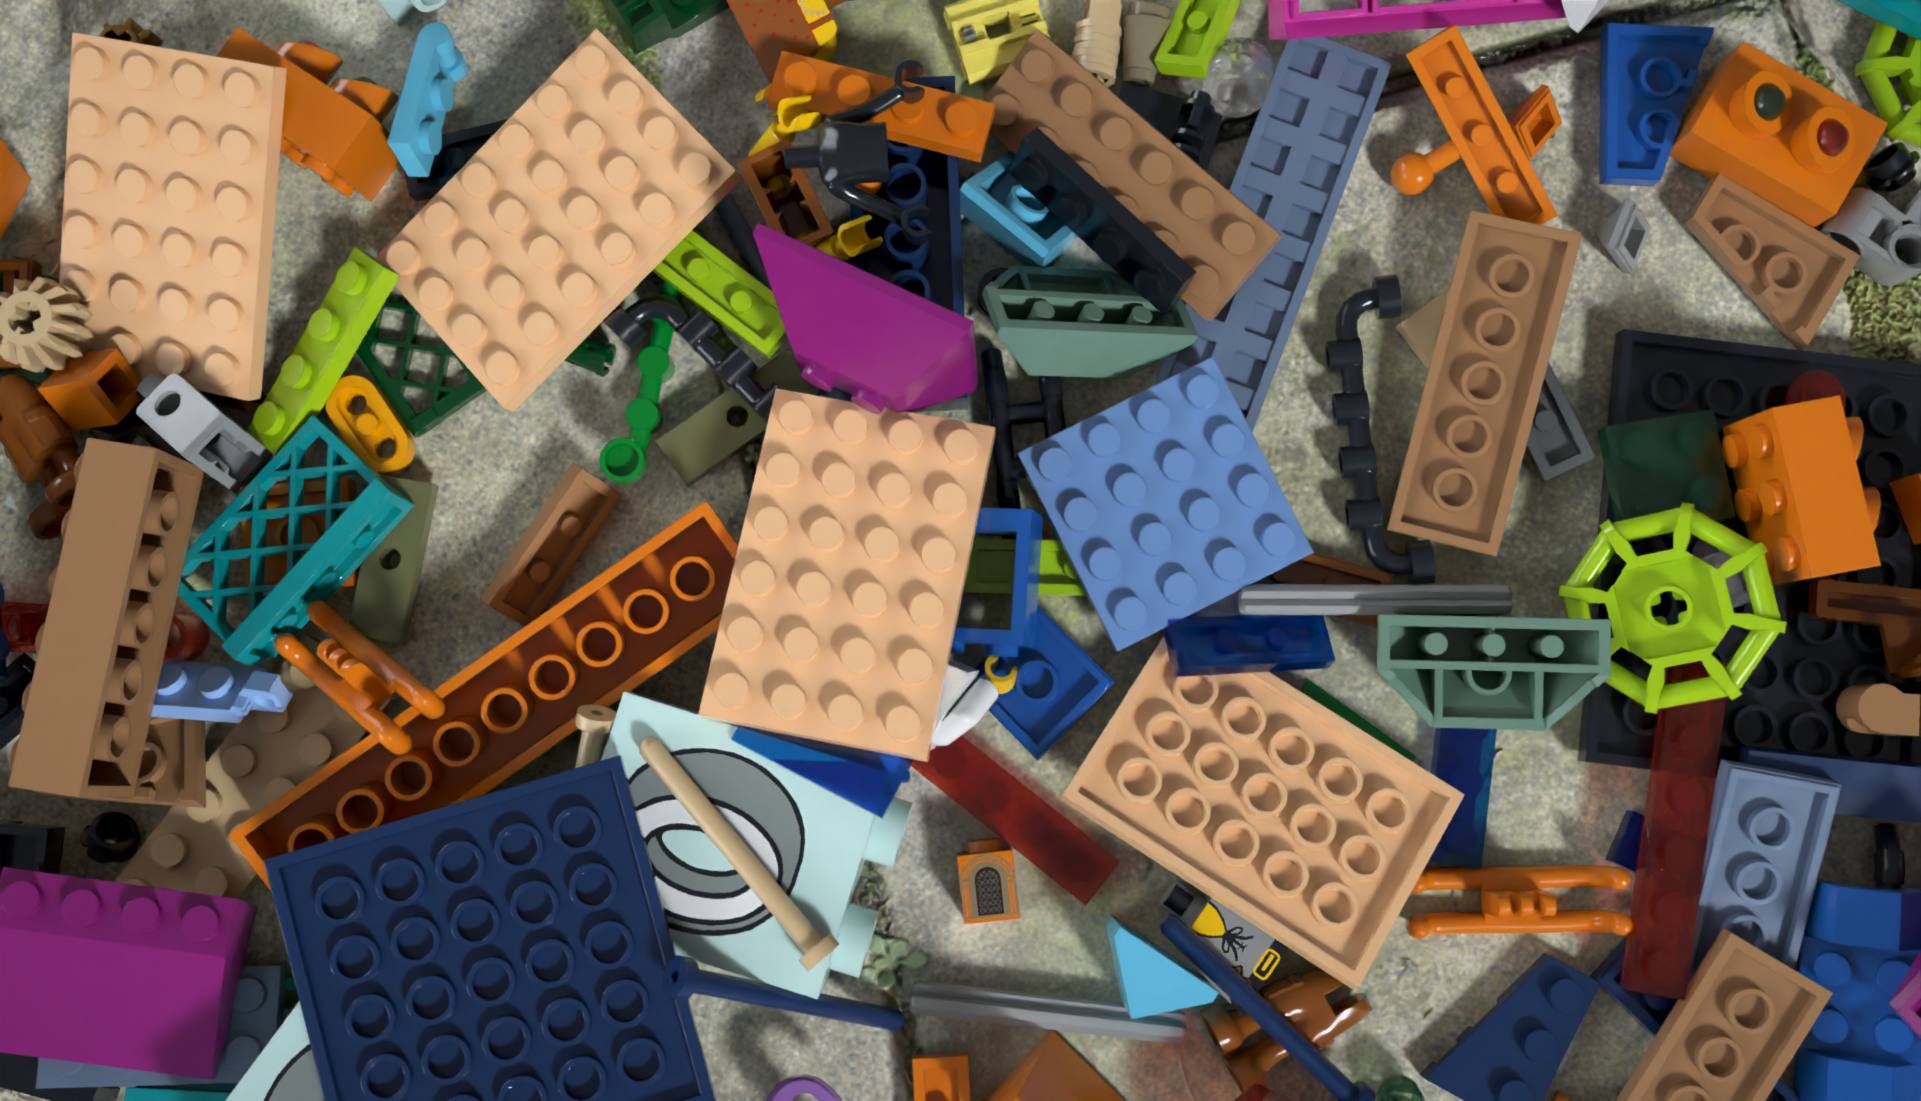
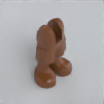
M9 374L0 380V441L19 479L22 482L28 483L41 482L44 487L47 501L35 508L29 515L28 526L36 539L56 538L62 536V521L72 506L76 489L74 468L80 456L76 450L79 446L73 434L38 391V387L23 376Z
M1319 967L1299 975L1298 973L1285 975L1283 978L1263 986L1259 990V994L1320 1052L1325 1051L1332 1045L1335 1037L1357 1024L1373 1010L1365 993L1348 996L1330 1006L1324 995L1342 986L1343 983ZM1211 1004L1200 1011L1203 1022L1214 1044L1223 1055L1240 1047L1245 1038L1261 1029L1246 1012L1242 1014L1236 1009L1227 1010L1220 1004ZM1271 1036L1254 1045L1234 1051L1223 1058L1227 1069L1247 1101H1264L1268 1093L1265 1081L1267 1072L1287 1056L1292 1061L1296 1060Z

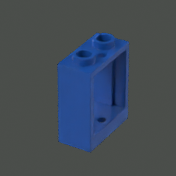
M980 507L975 535L1016 537L1011 630L956 627L950 654H964V644L985 645V655L1000 657H1018L1019 647L1035 648L1043 516L1032 509Z

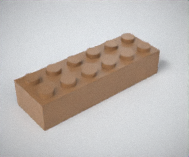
M87 438L84 453L78 457L74 468L76 489L72 506L62 521L61 534L64 542L59 564L52 571L49 578L48 591L51 599L46 621L40 627L35 640V649L38 656L33 679L25 688L22 697V708L25 714L19 739L14 743L9 755L11 776L8 787L72 797H134L204 471L194 464L157 448Z

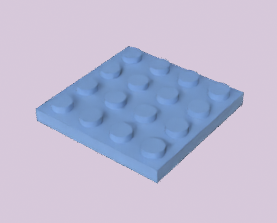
M1214 357L1095 414L1016 455L1115 652L1235 593L1246 585L1248 586L1314 553Z

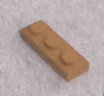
M573 462L480 599L491 608L523 626L534 621L543 612L622 494Z

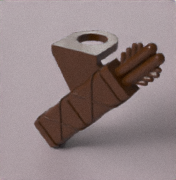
M1838 579L1815 580L1809 584L1807 614L1810 618L1820 621H1842L1861 623L1866 626H1879L1888 671L1893 678L1921 676V590L1901 588L1895 585L1844 582Z

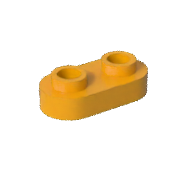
M350 375L340 378L325 406L330 419L346 443L379 475L391 476L404 471L414 458V439L383 391L375 383L361 376ZM365 397L367 402L365 410L360 414H354L353 405L355 401ZM393 440L396 446L395 452L392 456L384 458L381 452L382 447L386 442Z

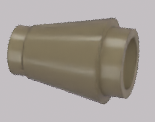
M1133 2L1129 4L1128 14L1122 16L1123 81L1140 86L1154 85L1155 75L1158 73L1154 60L1171 23L1169 20L1171 10L1168 7L1150 2Z

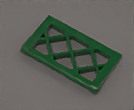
M385 301L370 326L369 335L363 338L356 353L405 422L413 437L417 438L442 423L444 419L482 395L487 389L445 342L443 349L415 344L421 315L413 306ZM384 309L411 313L406 342L378 338ZM376 345L404 350L398 379L390 376L375 354ZM413 351L441 356L435 385L407 380ZM450 357L456 358L470 377L468 381L458 388L444 387ZM405 388L434 392L431 406L417 414L404 396Z

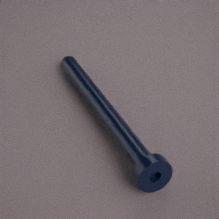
M1167 914L1159 923L1161 933L1337 1100L1375 1101L1376 1092L1364 1081L1353 1083L1178 916Z
M679 955L670 960L663 978L664 993L670 999L686 1001L695 993L891 1031L900 1029L905 1023V1016L898 1008L822 993L818 999H814L761 981L701 970L695 959Z

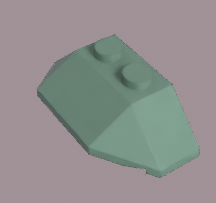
M1013 265L994 282L987 284L982 293L997 336L1029 376L1125 379L1194 344L1199 336L1181 298L1177 305L1163 315L1123 277L1111 271Z
M1378 614L1377 671L1429 727L1546 731L1583 700L1595 687H1599L1610 677L1611 620Z

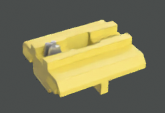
M962 0L944 6L945 12L943 16L948 31H951L965 81L968 80L969 85L1001 76L1036 29L1050 38L1038 0ZM1001 24V27L1008 25L1009 34L993 39L988 37L986 31H989V27Z

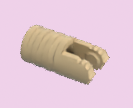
M1085 0L1082 18L1076 23V37H1074L1072 57L1109 87L1115 84L1116 79L1115 71L1118 65L1120 41L1123 31L1119 25L1122 0Z

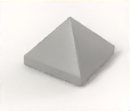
M1626 200L1595 234L1622 272L1631 274L1632 270L1634 271L1651 227L1636 203Z

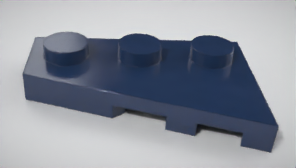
M1543 953L1496 999L1497 1004L1473 1027L1469 1025L1455 1039L1457 1043L1437 1063L1433 1061L1419 1075L1464 1101H1542L1601 983L1554 957Z

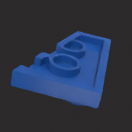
M1608 23L1601 30L1599 184L1652 187L1661 180L1681 124L1679 118L1688 93L1695 85L1704 48L1709 45L1715 27Z

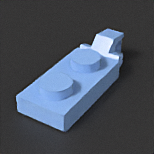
M163 660L151 717L240 723L250 710L284 712L293 693L288 691L282 683L279 674L267 673L265 668L252 665Z

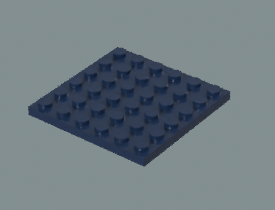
M621 755L264 860L325 1101L717 1100L689 999L686 1001L670 999L664 993V973L670 960L677 956Z

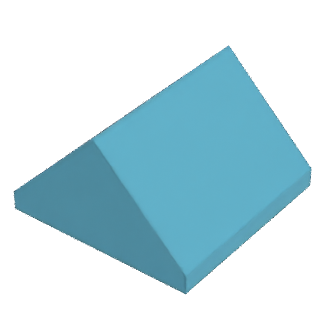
M1010 151L964 182L960 189V214L1024 266L1052 267L1075 240L1077 235L1063 225L1050 210L1029 191L1025 190L1008 173L1015 154Z
M1110 915L1105 923L1121 1001L1131 1019L1213 1003L1219 992L1203 975L1113 915Z

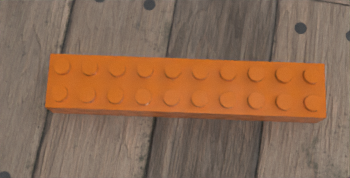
M704 501L433 690L445 702V712L441 717L429 719L413 706H410L394 717L392 720L407 732L412 739V747L406 754L396 755L370 734L228 833L229 837L271 891L264 864L265 859L485 795L577 730L575 720L577 709L580 706L590 704L605 707L611 706L622 698L623 692L632 691L717 631L737 554L738 543L708 501Z

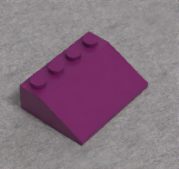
M3 867L0 877V1052L215 1080L233 1009L232 1005L237 983L241 977L258 907L235 898Z

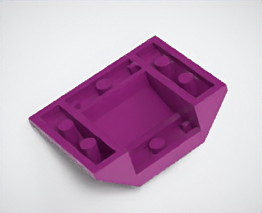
M757 224L753 235L800 371H802L801 376L807 382L825 391H831L834 386L852 395L851 400L856 405L878 415L882 413L884 408L896 413L903 411L914 412L974 392L978 384L973 320L763 224Z

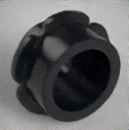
M1902 142L1891 144L1880 150L1862 168L1863 172L1870 179L1867 182L1868 186L1872 190L1884 188L1886 192H1892L1905 186L1917 174L1914 167L1915 163L1920 159V154L1917 151L1910 152Z
M112 811L98 815L91 825L86 826L81 833L80 842L82 846L87 847V856L92 860L102 864L115 861L122 863L128 861L136 854L138 850L136 844L140 842L141 837L138 826L133 818L127 814ZM110 839L115 841L116 843H107L105 840Z

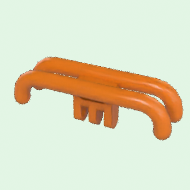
M313 600L306 608L308 617L333 639L322 641L317 647L316 655L294 635L281 633L274 640L275 650L378 739L385 748L396 755L406 754L412 747L411 737L379 709L381 705L396 691L425 717L437 719L445 712V702L438 694L414 677L326 602Z
M1605 865L1424 868L1412 893L1418 894L1425 890L1481 889L1482 911L1420 913L1410 916L1405 926L1408 934L1415 939H1423L1427 935L1599 932L1623 936L1629 934L1634 926L1632 919L1627 914L1607 910H1557L1554 894L1539 888L1597 887L1622 890L1630 885L1631 876L1624 868Z

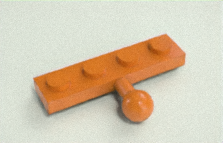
M1457 25L1449 26L1406 52L1405 55L1451 140L1425 155L1410 152L1400 156L1394 162L1391 169V182L1395 189L1404 195H1419L1430 187L1435 173L1462 158L1492 215L1539 225L1558 216Z
M782 51L767 98L768 108L777 112L778 104L782 99L811 95V100L807 104V113L820 112V123H824L827 116L858 106L895 85L894 78ZM903 81L902 84L907 87H923L925 89L924 97L914 104L900 101L866 122H886L888 140L981 163L995 113V103ZM883 182L862 183L853 186L875 195Z

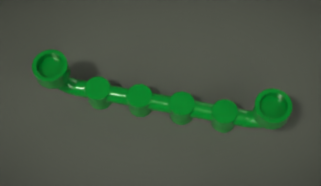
M662 280L660 294L656 297L670 299L682 307L680 304L682 293L665 280ZM658 318L652 319L654 322L648 347L644 348L637 358V365L642 376L637 398L626 409V419L630 425L628 438L611 440L603 447L600 454L599 462L603 473L612 481L622 485L636 483L646 473L648 467L646 452L650 436L661 429L664 420L661 410L657 407L662 383L672 378L675 371L674 362L668 355L673 332L675 331L665 321Z

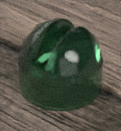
M1392 1074L1381 1080L1376 1094V1101H1425L1417 1083L1402 1074ZM1399 1091L1404 1093H1410L1412 1094V1097L1410 1099L1406 1096L1393 1094L1391 1092Z

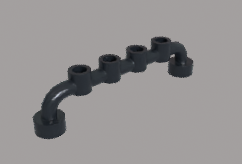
M1396 274L1376 276L1372 279V288L1354 293L1343 302L1336 317L1337 340L1326 341L1325 344L1328 372H1341L1343 393L1332 394L1334 423L1336 426L1347 425L1350 445L1338 448L1340 473L1342 479L1354 478L1356 499L1345 500L1346 524L1349 532H1361V541L1366 556L1377 568L1389 574L1408 575L1411 585L1435 583L1436 578L1435 558L1430 540L1406 542L1405 553L1401 554L1389 550L1385 545L1383 537V511L1377 489L1376 455L1371 441L1369 425L1370 407L1364 385L1363 351L1361 340L1358 337L1357 323L1359 317L1365 311L1373 309L1377 320L1400 317L1401 292Z
M654 296L640 299L625 310L618 305L603 320L632 350L647 335L640 326L649 319H662L768 424L775 390L781 388L773 382L765 390L751 376L758 369L757 365L737 345H734L726 352L713 339L720 329L699 307H696L688 314L682 307L670 299Z

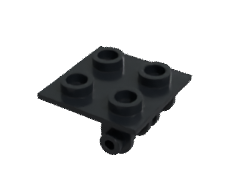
M1123 81L1119 97L1207 171L1225 111L1214 108L1211 105L1212 96L1203 91H1192L1191 97L1184 99Z

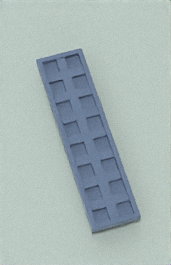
M1325 37L1286 40L1229 188L1234 195L1275 228L1283 237L1213 321L1205 320L1185 302V307L1199 336L1194 344L1163 359L1154 385L1214 357L1253 432L1393 62Z

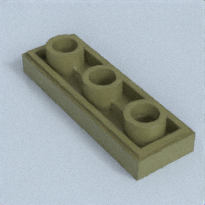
M789 348L751 375L765 390L774 382L782 390L821 396L819 390L801 376L802 371H800L796 358ZM730 388L655 440V442L685 485L690 487L765 435L767 423L736 391ZM740 411L748 413V419L744 425L740 427L731 425V419L735 413Z
M380 474L383 479L392 487L401 491L415 506L361 563L349 623L368 639L406 645L439 486L433 483ZM399 552L401 557L400 563L396 568L392 569L390 559L394 553Z

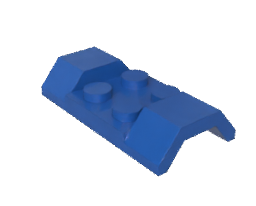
M1818 878L1800 946L1799 973L1828 989L1833 994L1795 1053L1793 1091L1800 1097L1799 1101H1921V1040L1889 1005V1002L1921 951V889H1879L1842 885Z

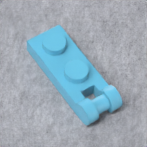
M440 22L424 26L418 34L387 141L408 177H429L434 156L438 155L441 150V130L446 112H449L453 106L454 83L461 80L468 71V65L461 52L454 48L455 40L445 24Z

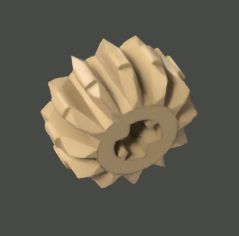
M37 276L33 283L26 279H15L13 294L0 292V302L2 303L0 306V355L4 360L16 365L20 364L22 368L35 373H43L46 368L55 371L65 370L66 355L73 358L84 357L77 345L80 339L94 337L89 329L82 326L93 314L87 307L79 304L81 297L75 290L65 285L59 286L58 282L50 278Z

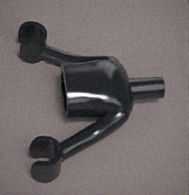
M908 60L902 62L896 68L894 86L858 106L827 116L824 125L820 129L817 145L784 146V160L786 169L818 168L821 180L831 194L855 207L900 226L903 236L908 242L914 245H922L931 239L932 232L926 229L921 231L913 230L909 227V223L916 218L931 216V211L925 204L916 203L903 209L864 189L853 186L862 183L889 182L886 122H866L900 101L914 104L924 97L925 89L923 87H907L902 84L905 79L920 77L924 73L923 66L919 62Z

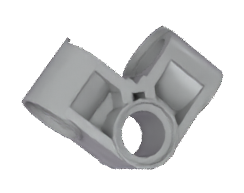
M1921 187L1911 196L1900 211L1893 207L1883 196L1865 188H1853L1847 194L1837 214L1826 221L1820 232L1861 255L1854 267L1865 273L1874 282L1883 286L1901 284L1921 272ZM1895 248L1900 249L1904 253L1907 263L1902 262L1897 257Z

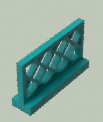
M312 415L187 550L178 595L224 641L221 647L235 661L266 668L279 654L274 648L275 638L281 633H290L295 636L310 620L306 613L308 604L313 600L327 602L415 504L401 491L395 489L383 479L326 423ZM320 436L328 444L327 466L304 468L305 451ZM341 457H342L348 464H346V465H341ZM360 474L369 483L367 488L355 501L340 503V476ZM327 477L326 504L303 506L304 479ZM290 480L289 507L267 509L268 490L277 481ZM326 514L325 533L316 543L302 544L303 516ZM289 518L288 545L265 547L266 519ZM252 521L251 548L229 550L230 531L239 522ZM287 555V574L278 584L264 585L265 557ZM251 558L250 587L228 588L229 560ZM214 561L213 590L196 591L186 579L202 562ZM249 596L248 617L235 630L226 621L227 598ZM212 599V606L206 600Z

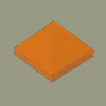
M1543 84L1507 114L1508 122L1529 161L1562 123L1550 88Z

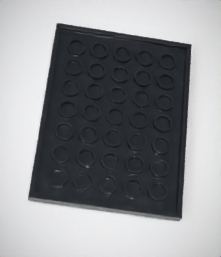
M1622 329L1615 334L1598 534L1601 531L1599 525L1608 519L1613 523L1679 508L1682 502L1695 504V510L1748 539L1745 522L1738 517L1734 505V496L1737 488L1733 471L1726 464L1722 454V440L1725 437L1723 427L1773 407L1840 395L1845 417L1859 416L1863 422V441L1856 460L1862 488L1873 486L1880 492V514L1873 534L1881 566L1773 585L1781 620L1787 622L1785 633L1778 634L1740 689L1743 694L1734 700H1731L1730 697H1723L1658 709V713L1653 714L1645 712L1643 705L1605 682L1599 687H1595L1583 699L1578 761L1717 778L1721 759L1739 762L1742 745L1921 764V738L1865 734L1850 731L1842 725L1836 712V703L1839 695L1843 690L1852 685L1885 683L1895 686L1902 693L1915 694V682H1921V676L1893 678L1888 671L1879 626H1866L1861 623L1842 621H1820L1810 618L1807 614L1809 584L1815 580L1838 579L1844 582L1895 585L1901 588L1921 590V543L1913 544L1889 484L1890 482L1921 472L1920 364ZM1674 532L1631 541L1630 544L1637 556L1673 549ZM1691 535L1687 552L1718 569L1732 558L1698 537ZM1614 552L1594 582L1593 588L1608 592L1621 575V571L1627 563L1616 552ZM1742 570L1726 579L1734 613L1754 614ZM1672 592L1660 594L1661 603L1652 606L1654 617H1665L1668 625L1679 623L1678 614L1687 611L1686 601L1675 600ZM1591 603L1592 619H1609L1606 604ZM1732 625L1712 654L1726 667L1751 630ZM1611 628V638H1613L1614 636ZM1622 647L1611 656V660L1647 681L1652 665L1644 661V659ZM1702 661L1666 667L1665 685L1709 677L1710 675Z

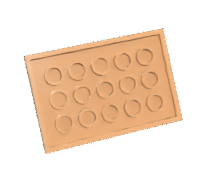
M596 28L375 258L400 275L395 287L503 408L514 412L743 177Z
M72 32L59 286L65 285L75 290L81 297L79 304L87 307L93 314L82 325L89 329L94 336L88 339H80L77 346L82 353L117 348L140 379H144L153 373H161L165 377L169 374L177 373L199 391L247 401L261 399L287 68Z
M776 389L698 715L705 719L928 762L992 454L995 427L907 411L896 413L887 408H884L882 413L878 415L864 410L854 402Z
M1183 618L1170 625L1060 800L1351 989H1355L1362 983L1465 794Z

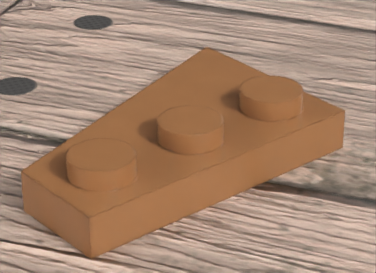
M1720 173L1710 179L1684 223L1797 350L1809 345L1861 256Z
M151 717L134 797H72L40 791L35 792L44 797L206 808L205 721Z

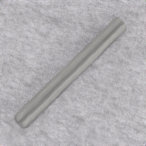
M1250 584L1239 590L1238 607L1239 612L1243 615H1504L1512 610V591L1507 585Z
M923 980L915 981L911 991V1012L920 1015L1170 1044L1182 1043L1186 1032L1185 1013L1181 1010L1131 1019L1122 1003Z

